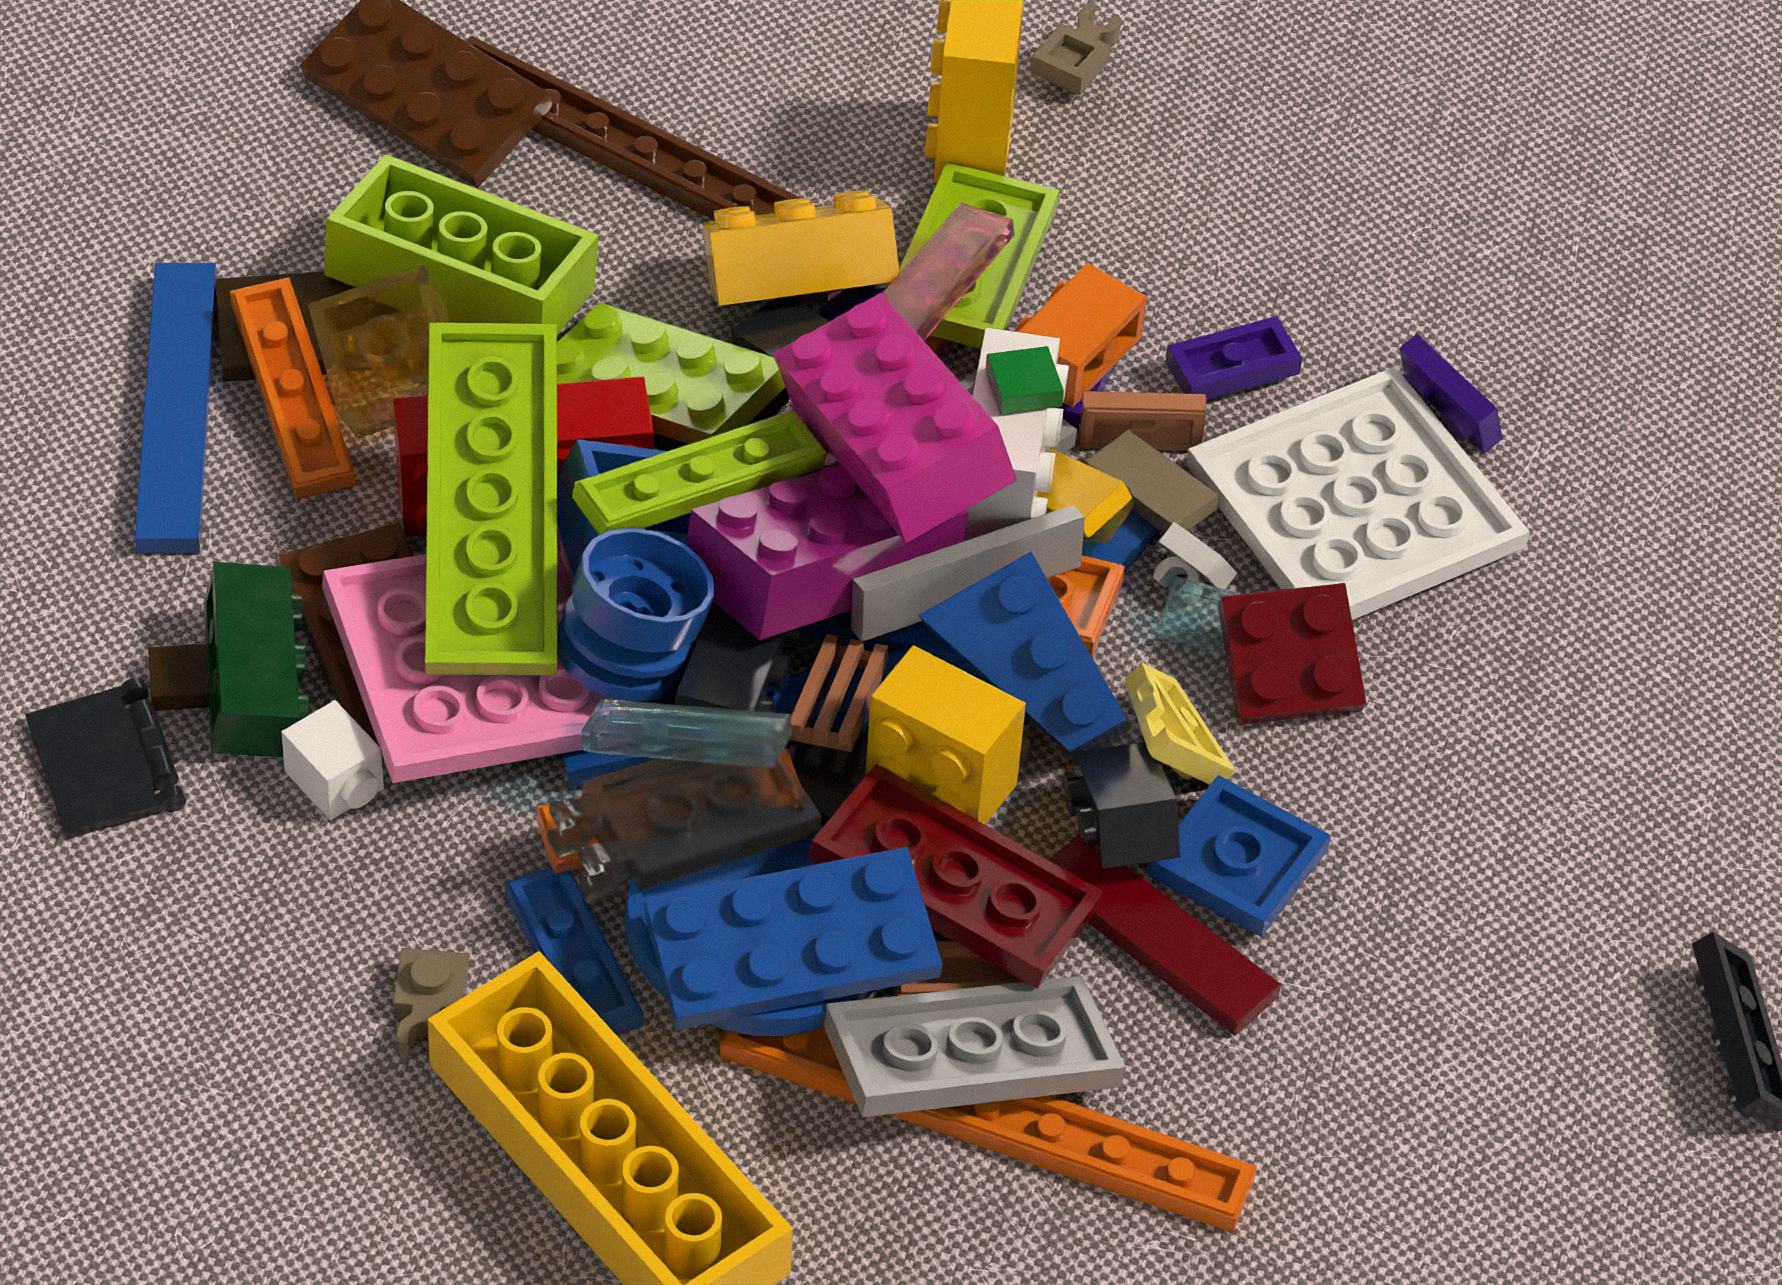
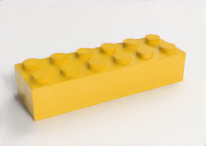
M540 951L428 1018L430 1067L623 1285H775L791 1274L793 1227Z

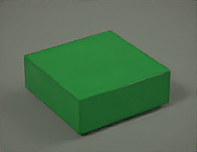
M1048 346L987 354L985 371L1000 414L1062 406L1064 389Z

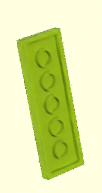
M429 323L425 675H557V324Z

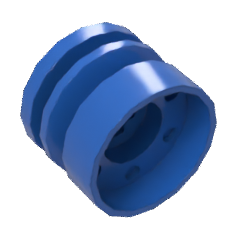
M633 527L609 530L593 538L582 554L572 583V594L565 604L563 617L557 627V655L565 670L583 686L613 699L631 702L657 700L675 691L683 678L689 658L696 645V637L703 627L714 597L712 574L703 559L689 547L660 532Z

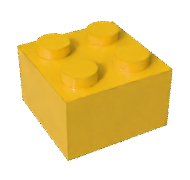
M913 645L871 695L865 776L875 764H878L977 821L986 824L1017 785L1026 703Z

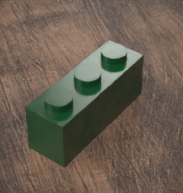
M214 561L203 602L208 661L211 753L283 757L281 731L309 715L308 694L298 693V682H302L305 671L306 650L304 643H295L294 632H299L301 626L302 596L301 594L292 593L290 567Z

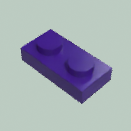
M1278 316L1167 345L1165 362L1183 394H1206L1207 400L1298 375L1301 370L1302 356Z
M1418 333L1399 347L1404 371L1403 377L1424 402L1429 401L1441 412L1440 417L1444 425L1455 438L1462 442L1468 438L1484 454L1503 439L1497 407Z

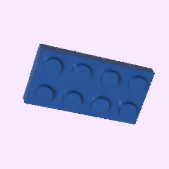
M908 847L644 898L643 911L675 1030L938 978L941 975L943 964Z

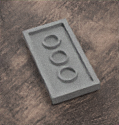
M1082 976L1044 980L1038 989L1026 982L826 1004L827 1012L823 1025L862 1117L1122 1087L1126 1066Z

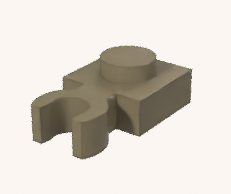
M1092 4L1086 5L1078 14L1076 29L1060 23L1032 55L1030 73L1081 95L1109 62L1110 48L1118 42L1120 37L1121 18L1115 16L1107 25H1095L1096 6Z
M401 948L393 999L394 1019H403L397 1028V1050L400 1059H408L410 1045L413 1041L419 1038H428V1018L465 996L469 974V953Z

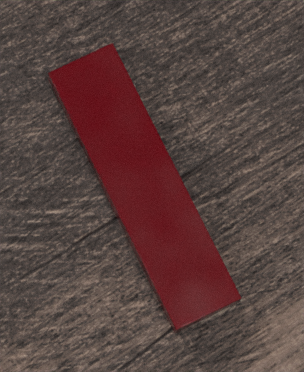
M1079 834L1049 859L1050 862L1104 891L1098 909L1087 923L1234 1036L1279 997L1280 982L1130 868L1119 866L1102 869L1092 845L1083 846Z

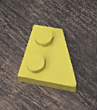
M1141 663L1124 679L1147 749L1154 759L1171 766L1177 774L1186 780L1195 777L1207 784H1211L1218 775L1228 780L1236 772L1175 678Z

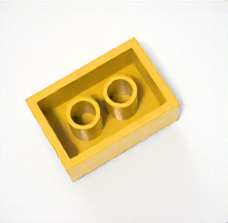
M940 0L937 32L946 33V39L934 38L930 73L941 75V81L931 80L927 116L938 117V123L928 122L924 155L925 158L935 159L934 183L938 182L946 162L1002 176L1006 174L1015 107L1024 0Z
M858 190L834 194V205L815 207V203H810L809 198H800L773 203L775 213L755 215L754 211H750L749 206L714 211L715 221L701 223L711 295L718 305L722 306L901 281L892 208L882 200L875 199V195H869V190Z

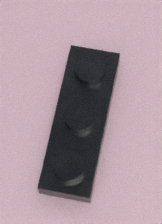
M1711 932L1692 943L1699 969L1695 974V980L1701 994L1708 1001L1714 1021V1026L1711 1028L1713 1042L1725 1059L1731 1080L1727 1083V1092L1731 1102L1740 1114L1747 1118L1752 1117L1778 1133L1782 1130V1059L1753 961L1749 953L1715 932Z

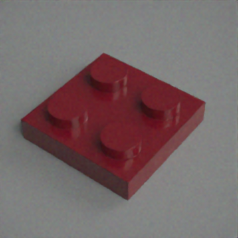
M1346 583L1221 596L1217 605L1238 725L1360 712L1365 708L1367 703Z

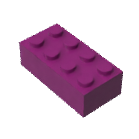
M840 464L787 481L776 482L770 486L741 495L726 497L721 501L692 509L686 546L703 559L713 576L714 597L712 601L755 637L762 640L851 611L854 578L963 542L969 512L964 510L912 541L905 543Z

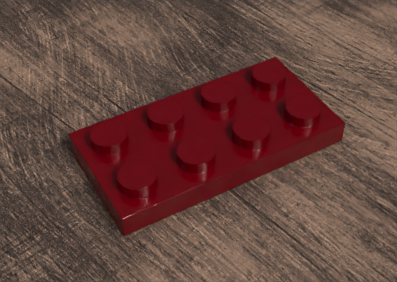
M878 764L873 766L812 840L807 856L813 862L822 864L908 847L932 929L1037 989L1096 912L1104 891Z

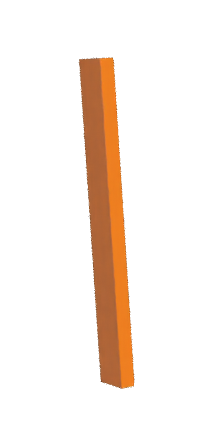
M824 1027L810 1032L784 1036H758L726 1031L720 1043L721 1058L856 1104ZM1050 1095L887 1114L1231 1233L1235 1231L1257 1171L1256 1165Z

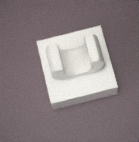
M1175 522L1159 540L1173 557L1166 558L1158 564L1153 578L1162 587L1166 588L1176 575L1187 574V584L1181 589L1178 597L1188 606L1194 605L1201 599L1205 590V581L1222 593L1237 574L1220 554Z

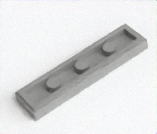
M1074 505L854 578L851 630L863 642L921 622L922 620L918 616L921 613L1031 551L1046 578L1081 567L1085 517Z

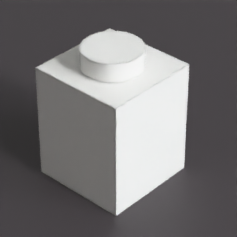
M336 700L281 731L285 772L330 821L351 808L356 809L366 805L373 799L376 793L384 789L381 748Z

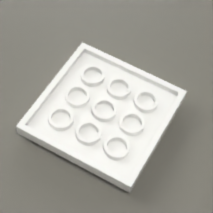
M1396 367L1188 449L1186 466L1197 480L1218 494L1217 506L1278 586L1283 590L1346 583L1352 620L1525 549L1527 546L1530 531Z

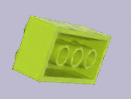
M385 154L326 218L324 275L448 323L557 324L558 335L594 292L599 235Z

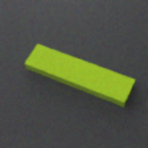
M795 410L576 481L572 498L599 535L614 529L633 527L643 529L691 513V510L721 501L726 497L741 495L770 486L776 482L786 481L821 469L824 466L827 453Z

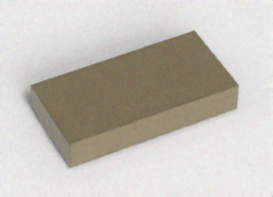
M1129 430L1085 461L1086 465L1123 481L1132 496V499L1125 506L1164 534L1173 522L1189 531L1217 510V493Z

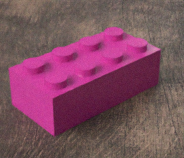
M882 293L854 306L848 312L799 337L796 341L773 353L793 408L905 543L912 541L1017 481L999 426Z

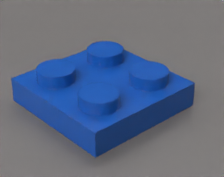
M1218 775L1178 825L1180 858L1150 862L1148 876L1262 938L1328 851L1331 835Z

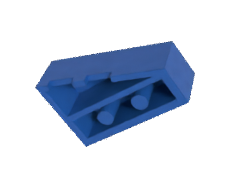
M1032 551L918 615L932 633L946 643L992 686L1025 702V716L1072 758V752L1097 749L1131 729L1126 716Z

